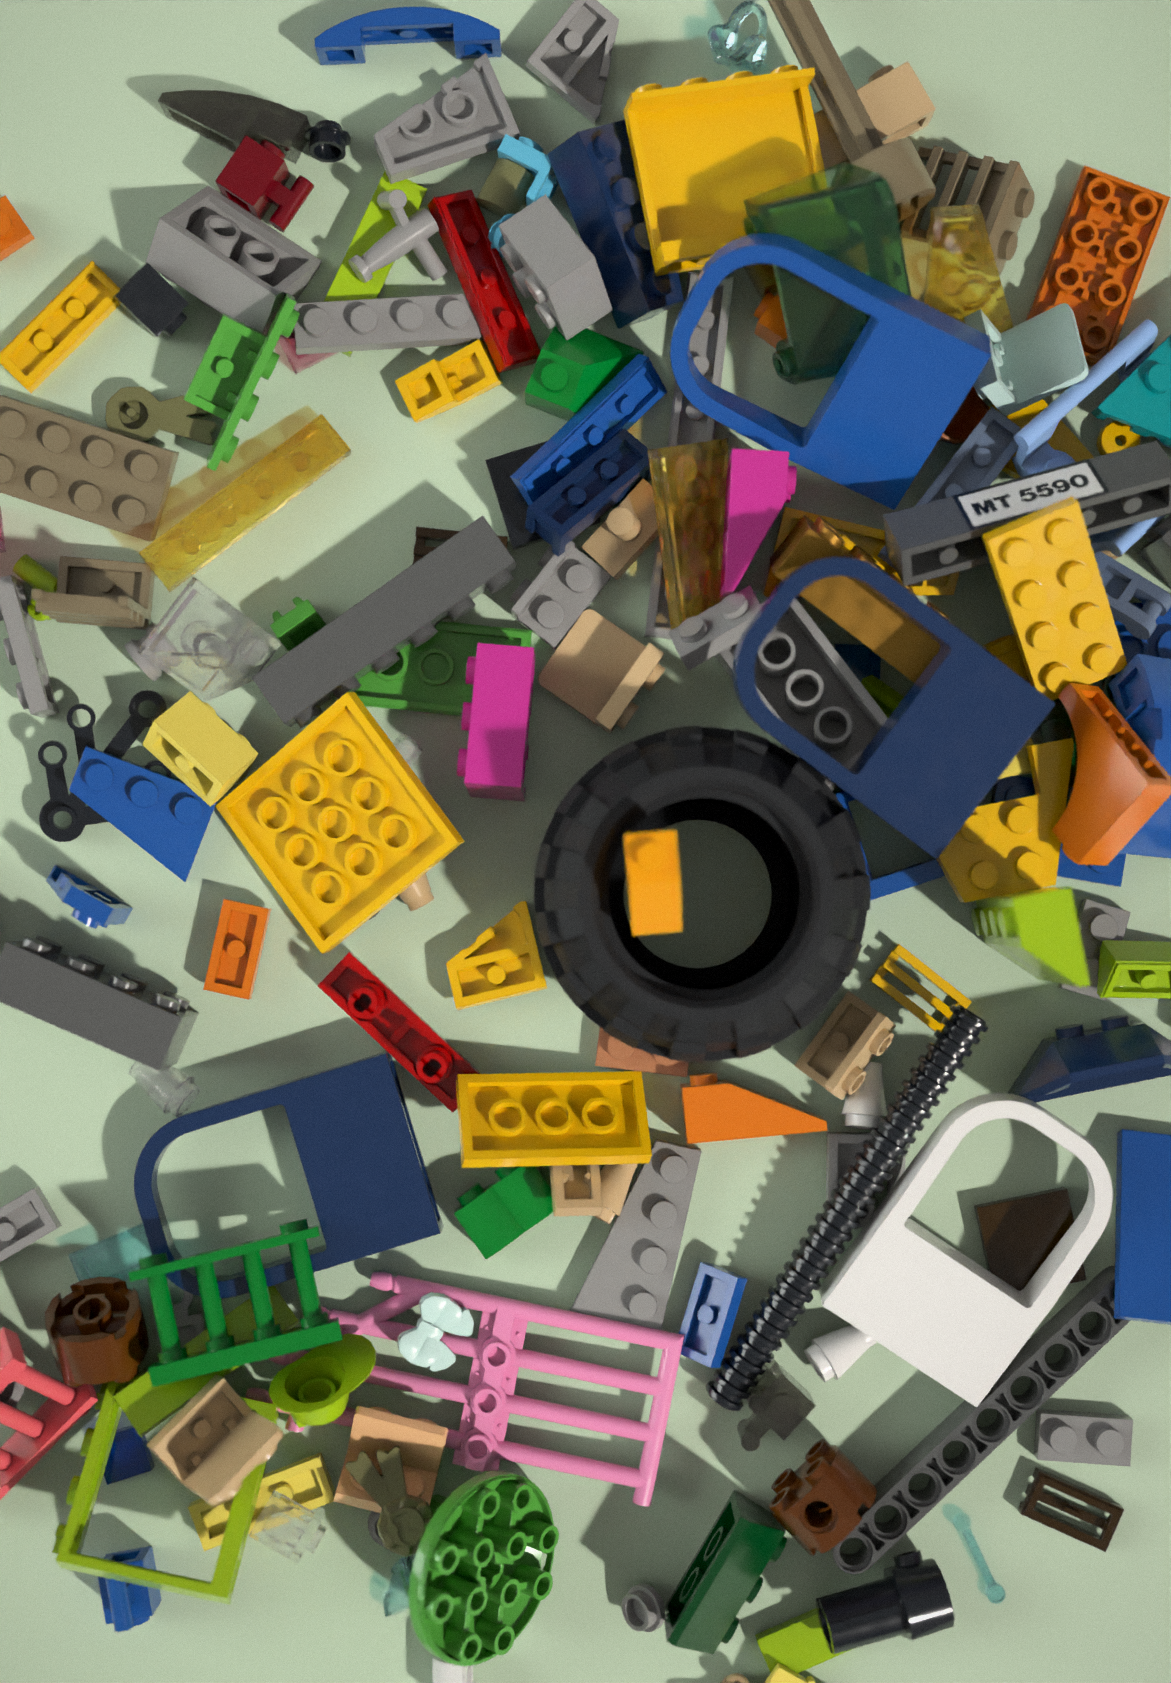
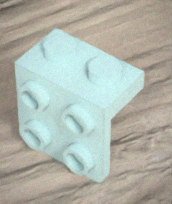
M1066 303L1059 304L1002 333L996 329L981 309L964 317L966 325L990 337L992 356L973 384L974 388L982 400L988 398L1005 417L1084 380L1089 373L1074 312Z

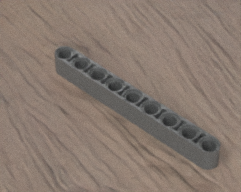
M1115 1265L1108 1266L1102 1270L1024 1344L977 1408L964 1400L875 1485L877 1494L870 1509L864 1503L858 1509L857 1513L863 1519L849 1535L830 1549L834 1561L841 1570L849 1574H859L869 1569L1131 1321L1114 1318L1113 1289L1115 1287ZM1087 1312H1096L1098 1319L1095 1327L1090 1331L1081 1332L1079 1330L1081 1317ZM1054 1344H1063L1064 1353L1062 1358L1056 1363H1045L1047 1349ZM1021 1376L1030 1377V1387L1022 1395L1011 1394V1385L1015 1379ZM988 1408L997 1410V1417L993 1424L987 1427L977 1426V1417L981 1411ZM956 1440L963 1442V1450L959 1456L952 1459L942 1456L946 1444ZM918 1473L930 1475L929 1483L922 1490L915 1491L908 1488L912 1476ZM890 1505L896 1508L894 1517L888 1522L874 1520L875 1513L880 1507ZM848 1538H858L863 1541L861 1548L854 1554H845L840 1551L842 1543Z

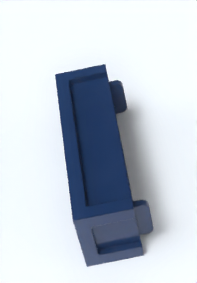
M624 428L527 507L525 529L531 534L534 531L539 534L540 537L552 546V552L559 557L565 552V547L571 540L630 493L643 478L647 482L654 478L658 456Z

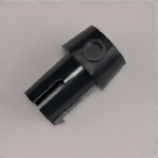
M920 1550L902 1553L893 1557L896 1566L884 1568V1579L816 1598L820 1626L830 1652L837 1654L900 1635L909 1640H915L953 1627L954 1613L949 1591L935 1560L932 1558L923 1560Z

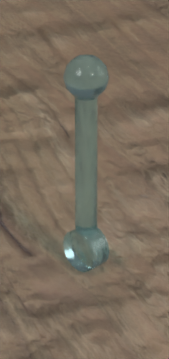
M958 1513L954 1516L953 1525L957 1530L962 1531L987 1585L986 1596L992 1603H1001L1005 1599V1590L1001 1584L995 1582L970 1529L971 1518L966 1513Z

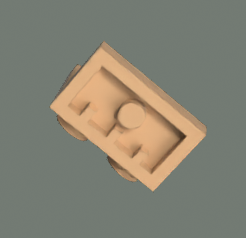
M357 1406L334 1502L381 1513L382 1508L350 1474L345 1464L349 1461H357L359 1453L363 1450L367 1453L379 1473L383 1474L376 1456L377 1450L383 1449L389 1452L394 1446H399L407 1494L422 1498L430 1505L448 1429L438 1426L429 1419H410L392 1414L387 1409L381 1407L367 1408Z

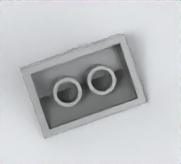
M210 186L205 187L159 218L145 262H148L155 270L160 272L164 278L178 284L199 298L206 306L214 308L221 314L224 313L265 335L285 294L288 293L294 296L297 301L321 264L320 259Z

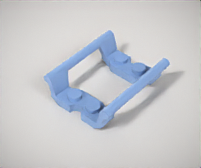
M1148 319L1144 320L1092 366L1084 380L1067 388L1015 434L1014 440L1018 445V450L1012 461L1020 477L1076 462L1066 452L1054 450L1048 444L1059 421L1115 371L1118 372L1121 383L1151 354L1149 351L1152 349L1158 334V328L1155 323ZM1165 515L1090 535L1089 539L1094 554L1098 551H1110L1115 556L1120 557Z

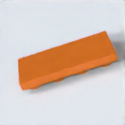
M1084 165L1025 321L1059 304H1068L1074 312L1087 365L1090 367L1094 366L1116 346L1170 197Z

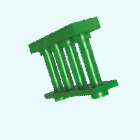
M301 1219L279 1225L281 1234L169 1261L166 1252L138 1259L140 1268L129 1271V1279L132 1282L147 1278L162 1352L158 1353L159 1361L152 1363L148 1368L152 1387L343 1340L339 1318L328 1319L327 1312H322L306 1240L320 1236L319 1226L309 1227L307 1219ZM288 1244L303 1317L299 1318L300 1327L282 1331L281 1324H275L260 1250ZM241 1255L257 1328L252 1330L254 1338L235 1342L234 1336L228 1335L213 1262ZM194 1267L209 1340L205 1342L207 1350L188 1354L186 1346L181 1347L166 1273Z

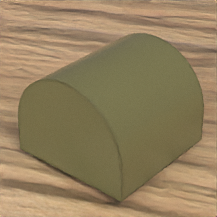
M498 158L476 201L480 207L501 218L506 214H516L526 208V195L535 177L519 164L508 159Z

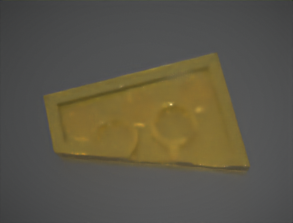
M979 204L931 207L924 304L964 324V317L981 309L996 329L1002 333L1012 328L1013 323Z

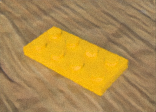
M1070 496L982 534L1030 684L1052 701L1059 698L1058 695L1068 683L1090 685L1120 672L1127 665L1081 509L1075 498Z
M641 1071L457 1075L456 1094L462 1168L644 1164L650 1162L652 1150Z

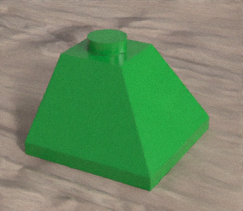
M555 326L540 351L525 389L526 405L569 421L638 354L644 355V351L586 328L569 340H566Z

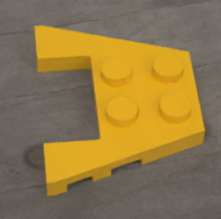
M1073 738L1027 746L1035 795L977 806L938 859H936L960 902L966 903L1056 885L1061 842L1052 829L1066 809L1074 746Z

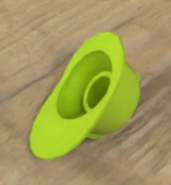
M343 1334V1340L316 1346L297 1361L287 1365L277 1372L270 1382L269 1396L273 1404L280 1410L290 1413L294 1423L299 1428L306 1425L320 1426L333 1422L347 1408L349 1393L369 1377L375 1366L376 1351L370 1340L362 1335Z

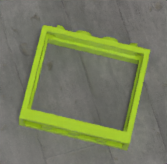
M136 1375L132 1380L124 1383H116L114 1381L102 1383L100 1393L97 1392L98 1401L94 1405V1409L100 1410L95 1429L88 1428L86 1430L81 1446L80 1456L86 1457L81 1476L74 1475L72 1477L67 1493L66 1504L72 1505L67 1524L60 1523L55 1533L56 1541L52 1553L57 1554L56 1562L63 1569L230 1605L267 1461L256 1465L242 1480L241 1488L234 1495L212 1582L81 1554L122 1413L121 1407L113 1396L142 1375ZM241 1397L252 1411L277 1424L279 1417L278 1407L271 1403Z

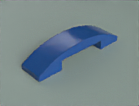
M397 7L372 11L340 22L314 38L315 50L320 65L366 63L365 45L454 41L456 59L479 58L485 53L488 58L502 57L499 29L475 17L441 8Z

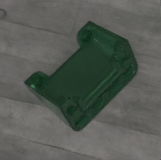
M842 162L744 200L747 217L744 218L746 236L772 233L791 237L912 297L895 199L889 183L879 173ZM773 265L787 332V338L778 341L776 352L772 355L776 373L781 379L792 385L836 377L871 315L783 267Z

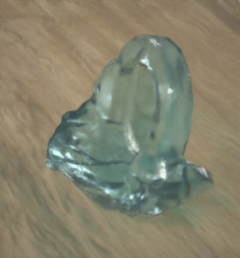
M744 1L734 9L726 24L713 25L708 30V41L713 61L725 65L733 73L750 71L755 75L767 66V63L763 60L767 55L768 42L765 36L768 20L767 14L760 4L754 1ZM749 14H756L759 22L758 34H753L746 38L742 46L735 52L738 31L742 21Z

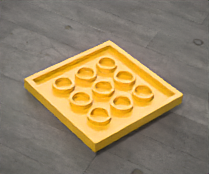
M346 692L215 806L322 954L330 952L464 842V839L355 692Z

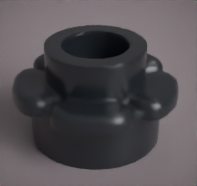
M332 120L317 122L305 134V138L308 140L307 144L310 155L314 159L326 163L342 160L346 155V145L351 143L350 134L342 130L339 123Z

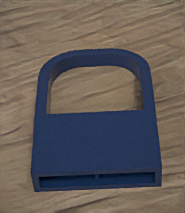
M847 557L816 559L805 563L789 573L775 588L746 627L737 644L733 659V684L737 698L745 713L756 725L936 859H938L1055 705L1048 697L885 572L865 561ZM831 576H845L862 583L939 643L941 647L850 769H846L773 714L762 701L754 676L755 661L761 644L794 599L810 584Z
M387 1051L181 1115L165 1124L152 1135L142 1149L135 1168V1198L152 1255L166 1252L168 1261L182 1258L173 1242L157 1186L158 1168L167 1148L183 1134L276 1105H283L326 1245L309 1250L313 1272L441 1234L444 1227L392 1055ZM291 1256L263 1265L268 1287L295 1278ZM194 1267L166 1273V1277L176 1286L193 1295L200 1296ZM245 1271L231 1275H216L221 1299L249 1293Z

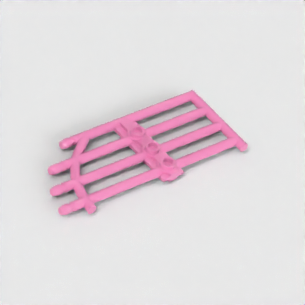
M373 1272L370 1286L387 1292L392 1290L397 1295L368 1310L356 1314L337 1309L327 1310L326 1307L321 1306L322 1312H327L328 1319L339 1318L342 1335L348 1333L364 1334L397 1341V1337L401 1332L416 1326L389 1321V1319L418 1305L421 1297L430 1292L445 1294L452 1298L460 1307L482 1311L477 1339L446 1332L443 1333L440 1339L454 1354L473 1357L468 1385L377 1365L374 1366L369 1377L363 1382L464 1403L459 1431L447 1428L448 1434L444 1447L455 1449L452 1464L484 1472L499 1470L500 1460L503 1459L634 1487L633 1503L640 1506H651L684 1335L401 1275L395 1277L387 1272ZM528 1321L663 1349L658 1375L655 1377L523 1349ZM300 1350L268 1358V1360L281 1365L291 1364L309 1351ZM519 1367L653 1395L648 1423L514 1395ZM248 1388L245 1398L273 1404L266 1389ZM347 1407L339 1418L330 1423L352 1427L356 1409ZM278 1408V1412L289 1414L285 1429L294 1432L303 1431L304 1427L299 1428L294 1423L290 1413ZM512 1413L644 1441L639 1469L505 1441L509 1415Z

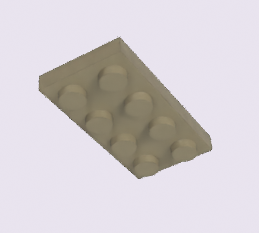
M0 395V493L149 542L155 541L179 452L5 395Z

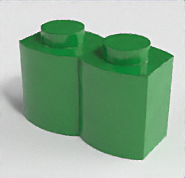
M538 1166L498 1167L494 1171L498 1176L494 1182L485 1188L478 1182L456 1198L460 1206L454 1210V1215L485 1259L499 1252L525 1231L553 1213L551 1185Z

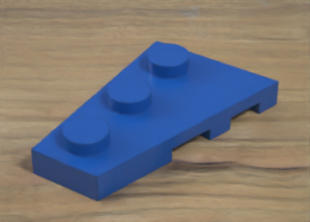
M86 745L69 791L186 882L216 803L210 807L184 782Z

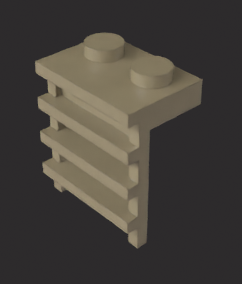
M934 146L933 149L920 147L918 154L921 160L928 161L925 168L934 186L937 183L943 165L946 164L953 167L928 230L919 229L928 205L927 203L917 212L907 217L903 225L895 224L887 228L888 234L972 252L983 272L1001 276L1006 260H1011L1015 254L1018 243L1017 233L1022 220L1030 215L1034 205V191L1020 163L1010 160L1009 164L997 162L993 157L984 155L983 159L971 157L968 152L960 150L958 154L945 152L943 147ZM968 170L978 171L953 235L943 234Z
M60 556L57 592L50 593L42 589H32L31 598L36 601L35 611L42 612L43 615L56 619V622L146 630L151 622L156 567L148 563Z

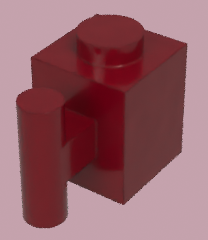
M246 135L215 182L223 196L262 220L272 204L276 206L277 209L269 219V223L279 231L284 232L315 186L308 179L299 175L290 189L285 187V184L291 177L284 161L285 154L267 140L262 139L259 144Z

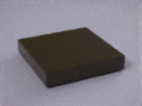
M1065 1187L974 1205L987 1270L1018 1291L1025 1288L1074 1222L1068 1189ZM1083 1263L1069 1284L1087 1280Z

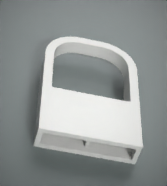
M991 1093L976 1096L961 1103L951 1110L939 1123L824 1280L819 1289L822 1306L977 1408L1052 1309L1106 1228L1112 1210L1113 1190L1110 1174L1102 1157L1084 1135L1037 1103L1022 1096L1008 1093ZM1001 1118L1025 1122L1073 1153L1084 1163L1089 1180L1088 1197L1083 1210L1021 1291H1018L909 1218L964 1136L984 1122Z

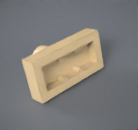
M643 478L619 506L609 513L607 519L582 545V548L613 578L618 580L675 518L679 511Z
M599 1165L549 1166L554 1216L601 1215L603 1200Z

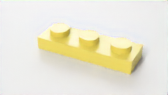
M321 1452L263 1475L248 1534L334 1502L336 1490ZM234 1496L216 1506L210 1505L202 1498L191 1502L188 1506L204 1551L222 1544Z

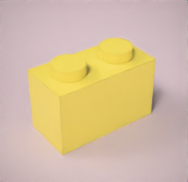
M191 691L153 721L142 744L210 807L247 775L259 754L242 734L236 733L217 716L215 710L209 704L202 702Z

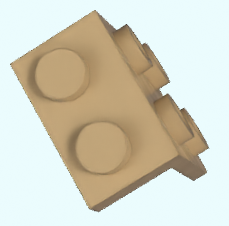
M587 609L582 612L538 676V681L544 689L610 734L616 725L622 729L626 727L639 708L638 705L633 703L643 687L651 691L666 668L659 664L663 659L664 652L651 643H648L647 646L643 645L596 611Z
M216 1374L155 1435L147 1446L181 1484L210 1505L216 1506L233 1497L241 1488L242 1480L256 1465L264 1463L275 1453L278 1446L277 1443L282 1439L284 1432L275 1423L252 1411L226 1380Z

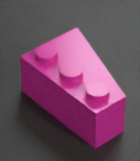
M477 643L476 657L468 656L466 684L473 685L472 703H463L461 729L469 731L468 748H459L457 776L465 777L464 783L470 797L525 802L526 787H524V778L529 752L528 734L532 712L535 671L534 647Z

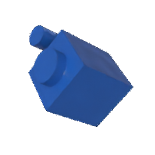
M152 1546L109 1553L103 1558L156 1570ZM98 1576L106 1624L113 1623L115 1632L126 1631L147 1622L162 1601L159 1589Z

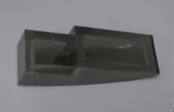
M184 90L164 92L158 99L168 119L232 152L236 151L247 135L259 144L262 139L269 141L285 154V159L296 164L308 141L305 138V134L311 126L307 115L279 103L255 96L218 90Z

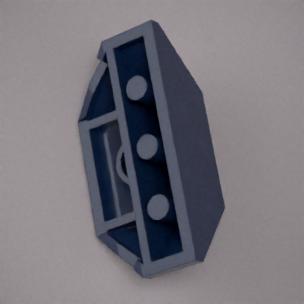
M1128 1015L1103 1018L1100 1020L1101 1027L1084 1030L1083 1024L1058 1027L1055 1029L1056 1036L1042 1039L1011 1086L1008 1094L1022 1096L1036 1103L1170 1076L1171 1041L1145 1023L1129 1021Z

